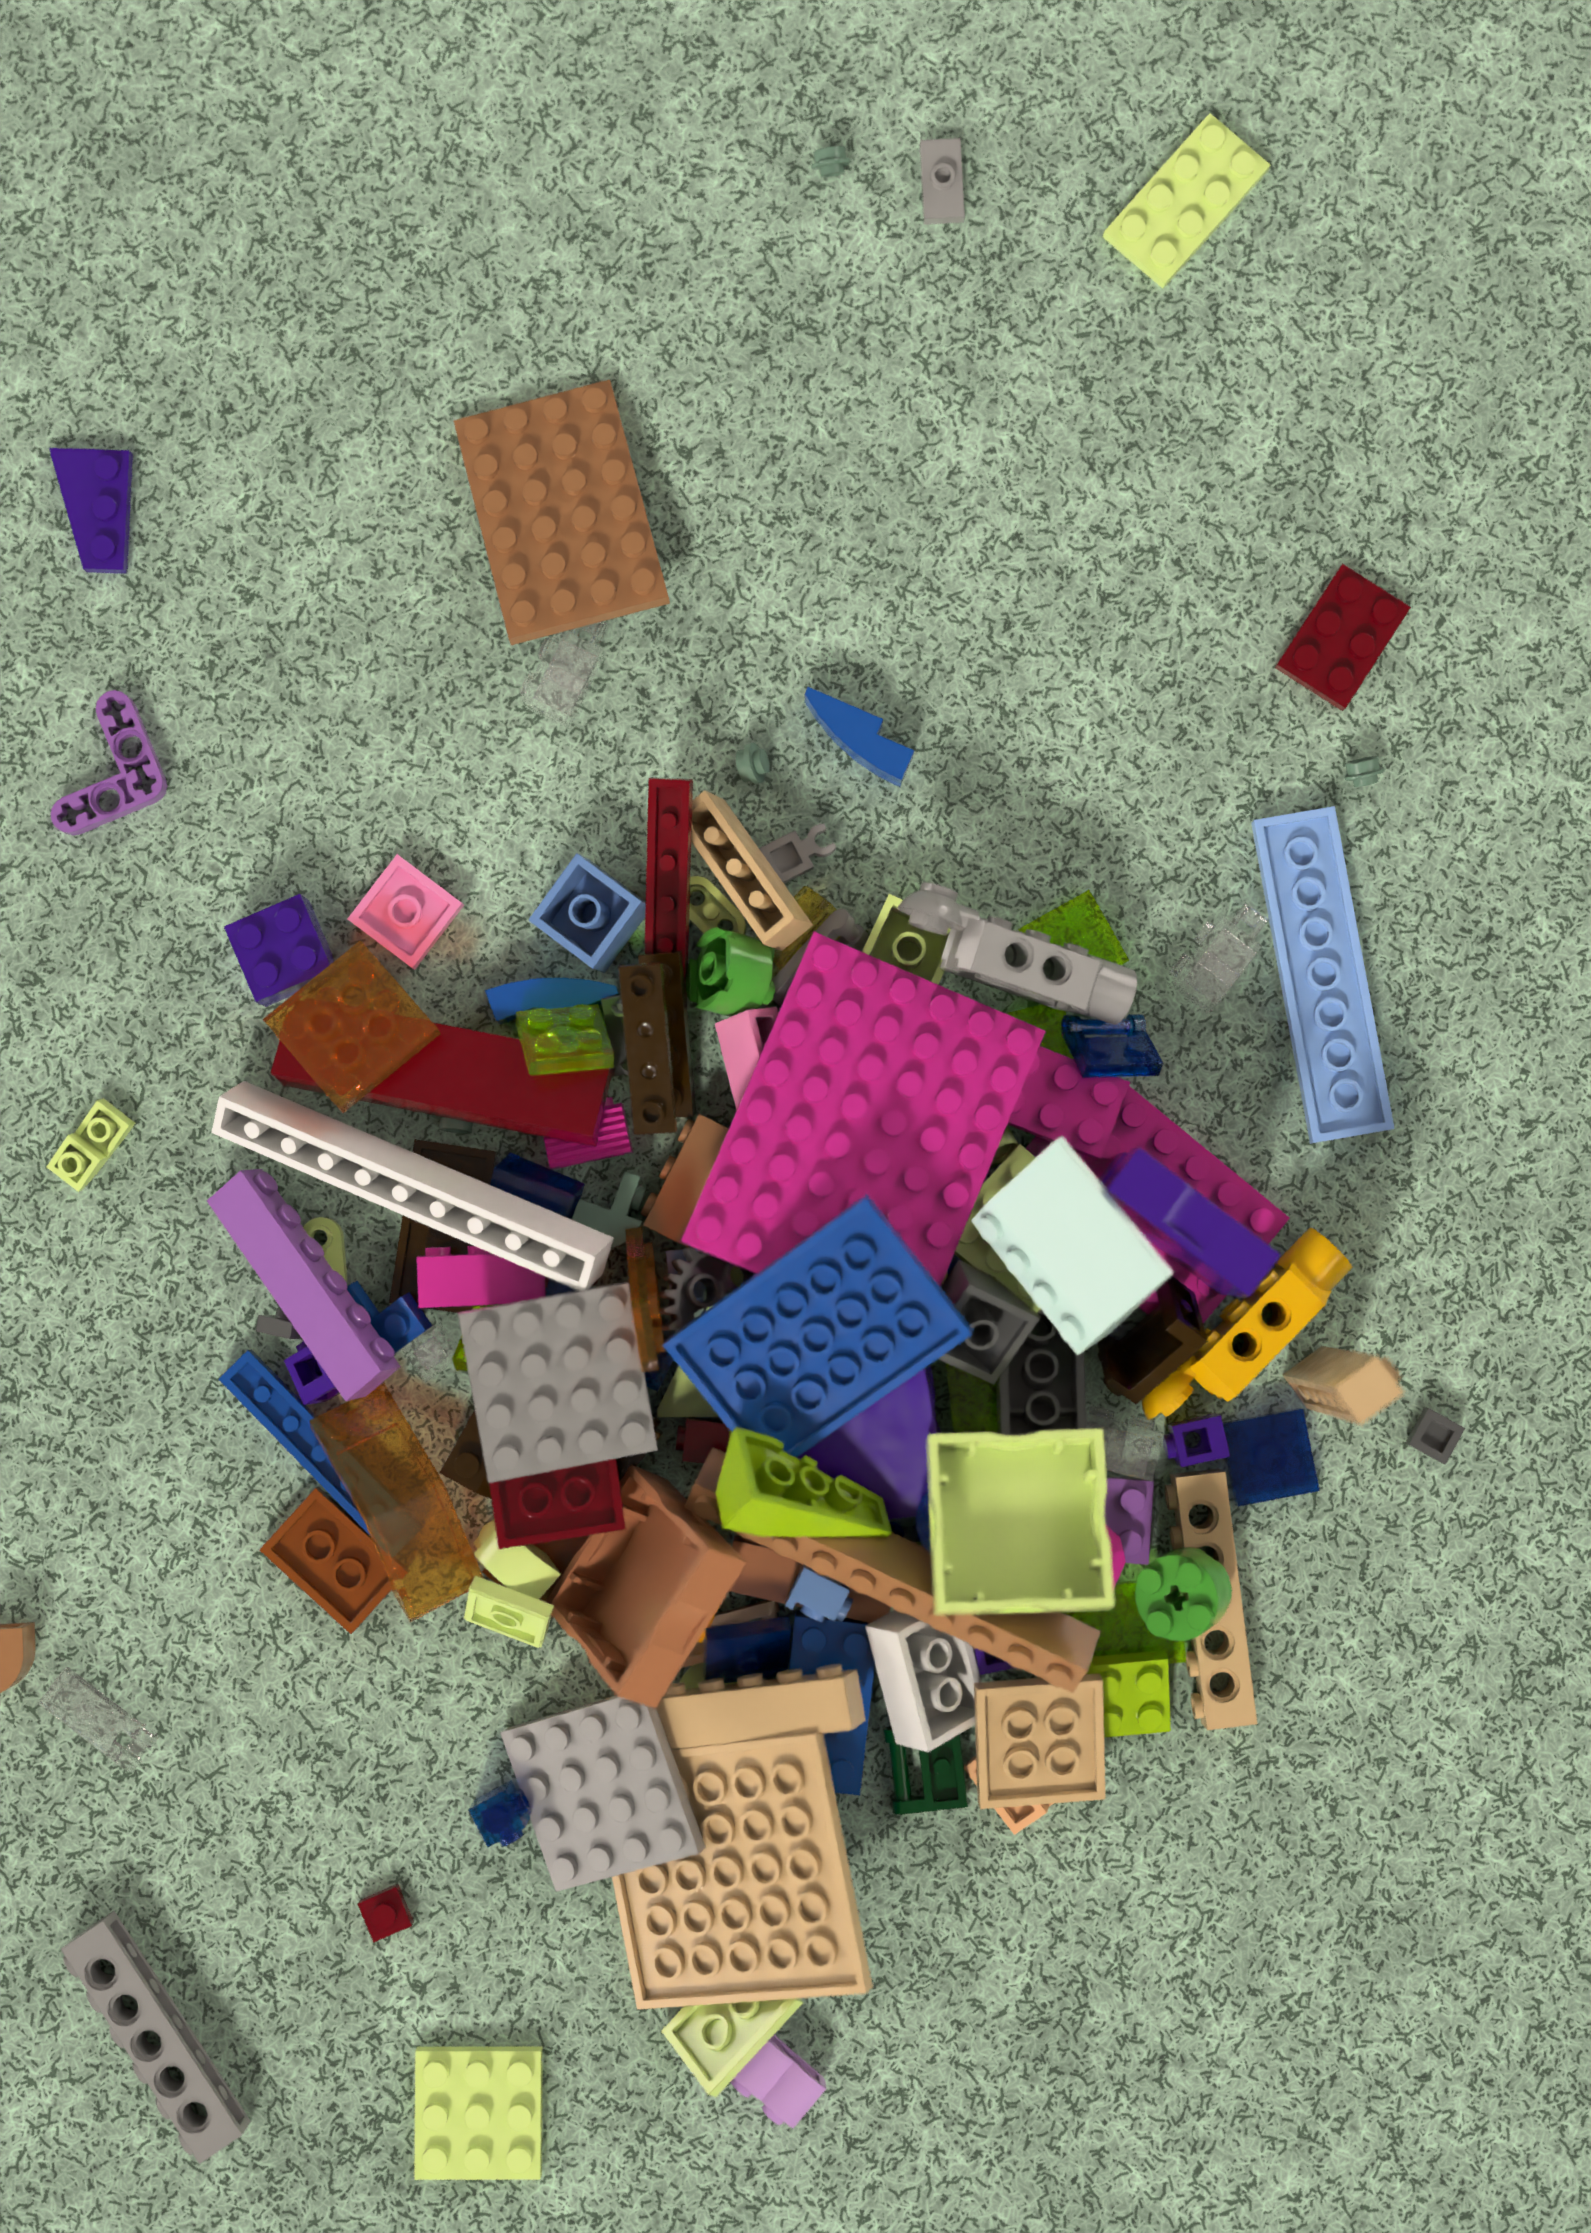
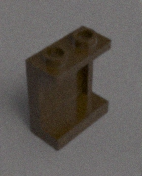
M1172 1275L1156 1289L1159 1305L1120 1340H1116L1108 1334L1097 1342L1098 1358L1101 1361L1104 1373V1384L1114 1395L1118 1397L1123 1395L1135 1405L1208 1342L1195 1293Z

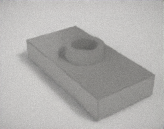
M960 138L920 140L924 225L964 223Z

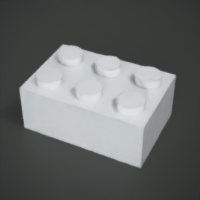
M896 1610L865 1626L896 1744L929 1752L975 1725L974 1683L981 1682L974 1651L969 1643L946 1632L938 1631L929 1624Z

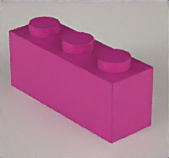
M467 1246L468 1254L451 1255V1247L425 1248L426 1256H417L418 1308L496 1305L545 1297L544 1275L476 1246Z

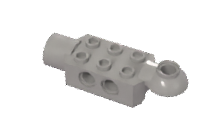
M922 882L920 890L907 896L897 907L899 911L910 916L908 923L919 929L946 935L948 928H950L941 957L940 968L943 971L1053 1009L1090 1016L1113 1025L1120 1023L1124 1019L1132 1005L1137 988V974L1133 969L1088 954L1089 950L1074 944L1064 943L1063 946L1050 944L1051 937L1041 932L1026 930V933L1011 930L1013 923L993 916H988V919L980 918L977 910L956 903L958 893L951 889Z

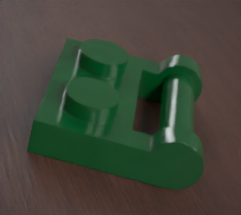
M892 1726L883 1728L884 1742L889 1743L895 1794V1798L891 1800L893 1814L902 1815L968 1807L959 1734L929 1752L919 1750L924 1796L915 1797L911 1795L906 1746L896 1744Z

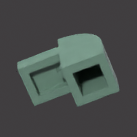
M625 1171L611 1210L579 1199L572 1220L613 1237L611 1249L628 1243L639 1233L644 1224L643 1221L629 1217L631 1209L639 1211L647 1190L646 1187L640 1186L643 1178Z

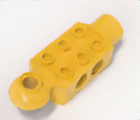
M1308 1228L1274 1263L1276 1267L1265 1275L1249 1297L1241 1301L1237 1298L1234 1299L1220 1313L1219 1316L1223 1321L1212 1331L1208 1328L1205 1329L1208 1342L1142 1399V1408L1147 1420L1154 1418L1160 1413L1167 1417L1177 1410L1191 1395L1193 1388L1189 1383L1193 1378L1218 1399L1223 1398L1228 1402L1236 1397L1326 1305L1332 1289L1353 1268L1349 1260L1322 1234L1313 1228ZM1268 1303L1273 1313L1269 1322L1265 1324L1261 1313L1263 1307ZM1240 1333L1244 1344L1242 1349L1235 1353L1232 1349V1340L1235 1335Z

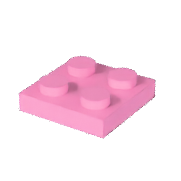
M397 854L348 917V920L415 970L463 908L464 904Z

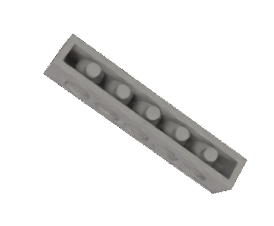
M112 1911L72 1938L61 1949L64 1954L63 1959L67 1970L74 1977H79L87 1989L86 1995L91 2007L96 2012H101L109 2023V2031L113 2041L120 2048H125L131 2057L135 2075L142 2083H147L156 2096L155 2102L159 2112L164 2118L171 2119L179 2132L178 2137L183 2149L189 2155H194L198 2163L201 2164L242 2136L251 2122L116 1912ZM100 1959L109 1960L114 1965L115 1975H108L101 1970ZM122 1995L134 1997L138 2003V2010L128 2009L122 2001ZM151 2030L156 2032L161 2038V2045L149 2043L145 2037V2031ZM175 2066L181 2069L185 2080L178 2081L173 2079L169 2075L168 2067ZM191 2102L203 2104L207 2109L208 2115L199 2116L194 2113L191 2108Z

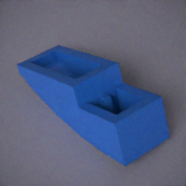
M807 687L805 704L830 738L857 763L876 776L900 787L913 759L914 750L880 736L879 733L883 725L882 718Z
M566 977L517 981L485 990L495 1020L500 1025L537 1012L540 1022L546 1026L602 1005L601 998L620 995L615 985Z

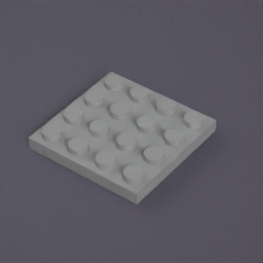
M627 1281L589 1288L585 1291H572L458 1313L488 1483L657 1450Z
M616 1695L518 1724L500 1732L556 1892L699 1854L706 1848L657 1709Z

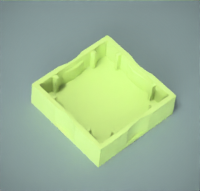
M1103 1429L1049 1430L1020 1436H1006L991 1432L928 1435L926 1452L934 1616L1109 1610L1114 1607L1111 1545L1104 1518L1107 1482Z

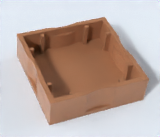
M630 1465L619 1482L626 1530L590 1535L572 1558L546 1602L554 1605L552 1616L568 1636L574 1638L582 1645L590 1663L617 1696L656 1709L747 1562L706 1519L684 1508L687 1499L666 1478Z

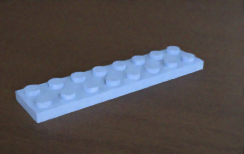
M1335 806L1253 820L1251 825L1310 1144L1393 1130L1395 1128Z

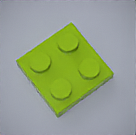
M1165 1650L1092 1657L1086 1674H1100L1103 1680L1104 1738L1171 1732L1169 1669Z

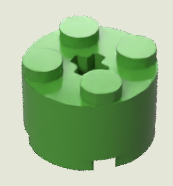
M717 927L706 931L696 944V947L702 948L697 960L690 958L687 967L686 992L689 1000L697 1003L695 1007L728 1017L746 1010L759 1009L762 1004L768 1005L775 993V984L771 981L775 948L764 945L760 939Z
M1182 1547L1172 1550L1149 1563L1139 1573L1135 1590L1137 1609L1148 1630L1155 1636L1175 1641H1186L1196 1638L1215 1626L1224 1616L1232 1598L1231 1582L1225 1568L1218 1560L1215 1561L1205 1554V1551L1193 1547ZM1179 1591L1187 1592L1189 1599L1186 1600L1184 1596L1180 1595Z

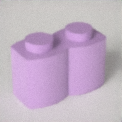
M775 2034L731 2081L733 2087L746 2098H749L752 2094L764 2103L762 2107L763 2112L775 2124L780 2126L784 2122L791 2128L798 2124L826 2090L825 2079Z

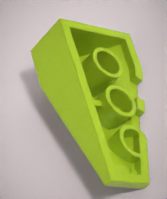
M738 1427L732 1431L716 1488V1497L723 1528L755 1536L888 1537L892 1533L882 1497L842 1475L835 1479L816 1469L817 1461L806 1455L799 1460L783 1451L784 1443L771 1436Z

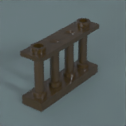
M682 951L642 953L638 955L639 964L618 966L634 1135L676 1133L677 1117H693L696 1115Z

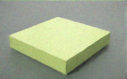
M475 1575L469 1588L464 1619L518 1641L541 1648L547 1635L554 1605Z

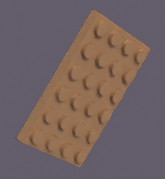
M610 379L453 420L511 645L670 604Z

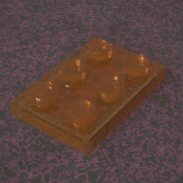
M642 1227L625 1229L630 1301L641 1371L659 1370L657 1353L665 1352V1348L663 1346V1321L659 1301L661 1298L659 1296L658 1276L655 1273L653 1243H644Z

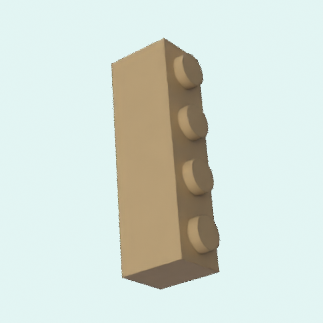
M706 790L692 800L691 842L761 942L766 946L783 951L811 928L813 924L726 801Z

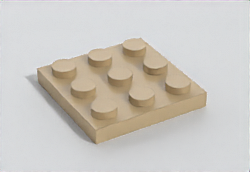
M1085 1674L1073 1693L1063 1688L1055 1687L1042 1678L974 1683L977 1800L980 1809L1105 1799L1103 1680L1100 1674Z

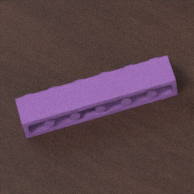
M263 1169L240 1170L207 1200L208 1204L343 1399L350 1401L366 1397L401 1367L394 1358L393 1348L385 1339L378 1335L370 1323L371 1318L368 1312L361 1305L357 1304L347 1291L345 1279L338 1272L334 1271L326 1261L321 1245L307 1234L300 1224L301 1218L298 1212L292 1206L286 1204L277 1191L278 1185L274 1178L263 1171Z

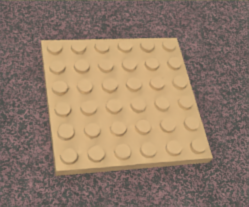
M814 1732L744 1742L671 1749L706 1848L699 1854L612 1877L637 2009L867 1994L873 1988L823 1733Z

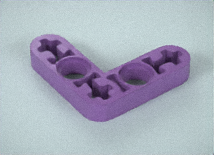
M107 691L100 696L96 704L97 717L120 773L64 796L55 802L50 814L52 823L57 829L68 835L83 834L160 801L166 794L167 781L133 700L121 691ZM116 701L121 706L126 705V708L120 711L122 719L128 726L134 723V727L121 729L118 720L112 715H107L112 710V702ZM130 737H138L142 742V751L135 758H125L121 750L123 742ZM148 760L150 761V764L143 765ZM142 765L145 774L152 780L156 779V782L151 785L152 792L150 794H147L142 789L138 790L137 787L143 784L142 778L136 769H132L129 772V767ZM106 790H116L120 797L119 805L112 811H103L99 804L100 796ZM87 798L90 807L97 815L92 818V814L87 811L75 817L77 822L75 825L62 821V818L67 816L66 808L69 806L76 811L88 808V805L84 802Z

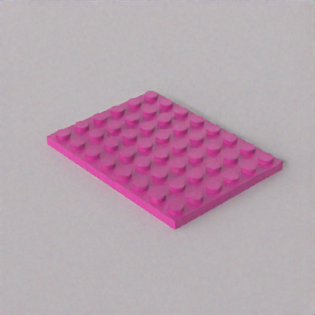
M813 932L681 1242L757 1274L868 1194L941 1287L1046 1031Z

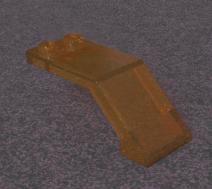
M385 1383L375 1388L366 1397L347 1401L309 1420L311 1430L368 1528L389 1577L390 1589L410 1623L468 1592L475 1575L483 1578L444 1482Z

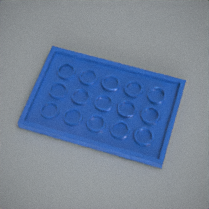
M866 1194L665 1340L663 1346L731 1432L738 1427L771 1436L784 1443L783 1451L798 1457L970 1337L973 1329L873 1200Z

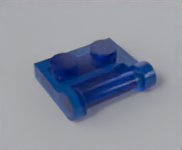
M1129 1014L1116 1025L1098 1019H1081L1079 1015H1065L1062 1018L1061 1034L1083 1078L1159 1076L1164 1063L1146 1031V1020L1142 1014ZM1084 1035H1126L1127 1037H1085Z

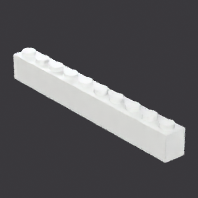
M246 1081L241 1082L219 1096L212 1128L213 1134L576 1290L585 1291L589 1289L604 1273L614 1239L609 1235Z

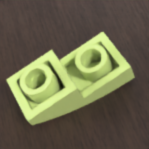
M104 1098L97 1100L76 1132L69 1134L47 1165V1168L76 1191H82L128 1135L135 1122Z

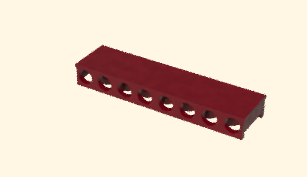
M292 996L270 1074L274 1075L283 1086L597 1147V1134L611 1077H614L616 1069L613 1064V1057Z

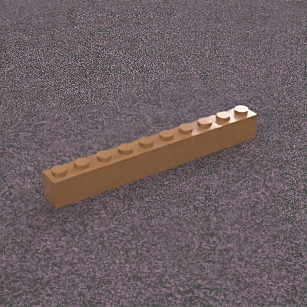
M712 1447L694 1482L684 1508L696 1513L703 1519L711 1520L722 1526L716 1488L726 1453ZM732 1530L743 1538H749L774 1550L781 1556L789 1557L812 1568L818 1574L833 1578L851 1587L858 1593L866 1594L891 1606L898 1612L906 1613L929 1624L938 1631L946 1632L965 1641L975 1649L988 1652L1008 1662L1015 1668L1032 1673L1055 1687L1063 1688L1073 1693L1088 1671L1101 1631L1061 1612L934 1616L931 1550L893 1532L888 1537L755 1536Z

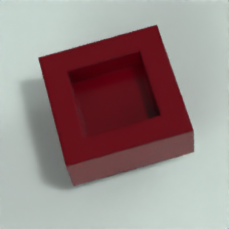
M399 1884L361 1899L357 1903L373 1943L407 1929L414 1923Z

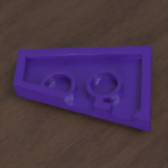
M49 448L83 569L87 573L127 574L133 454L129 450Z

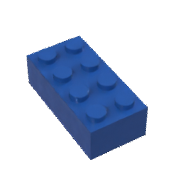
M795 1610L789 1670L802 1669V1675L817 1674L816 1669L819 1667L841 1664L842 1671L857 1669L866 1721L853 1730L823 1733L835 1793L860 1796L875 1667L865 1628L870 1623L845 1618L843 1622H840L838 1620L833 1621L825 1617L823 1622H819L805 1615L800 1610Z

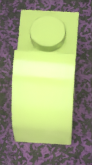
M494 1519L483 1526L477 1539L473 1542L477 1548L474 1555L495 1578L507 1588L533 1598L540 1599L561 1575L550 1557L533 1544L498 1549Z

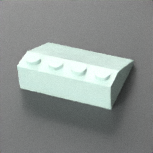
M1063 1136L1056 1139L993 1196L971 1220L983 1239L990 1244L1006 1264L1007 1269L1017 1278L1033 1298L1035 1304L1041 1308L1060 1332L1062 1338L1069 1343L1077 1355L1110 1334L1174 1273Z

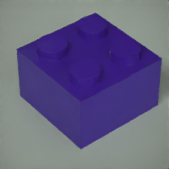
M301 894L223 926L254 1000L260 1005L267 1007L341 975L311 903Z

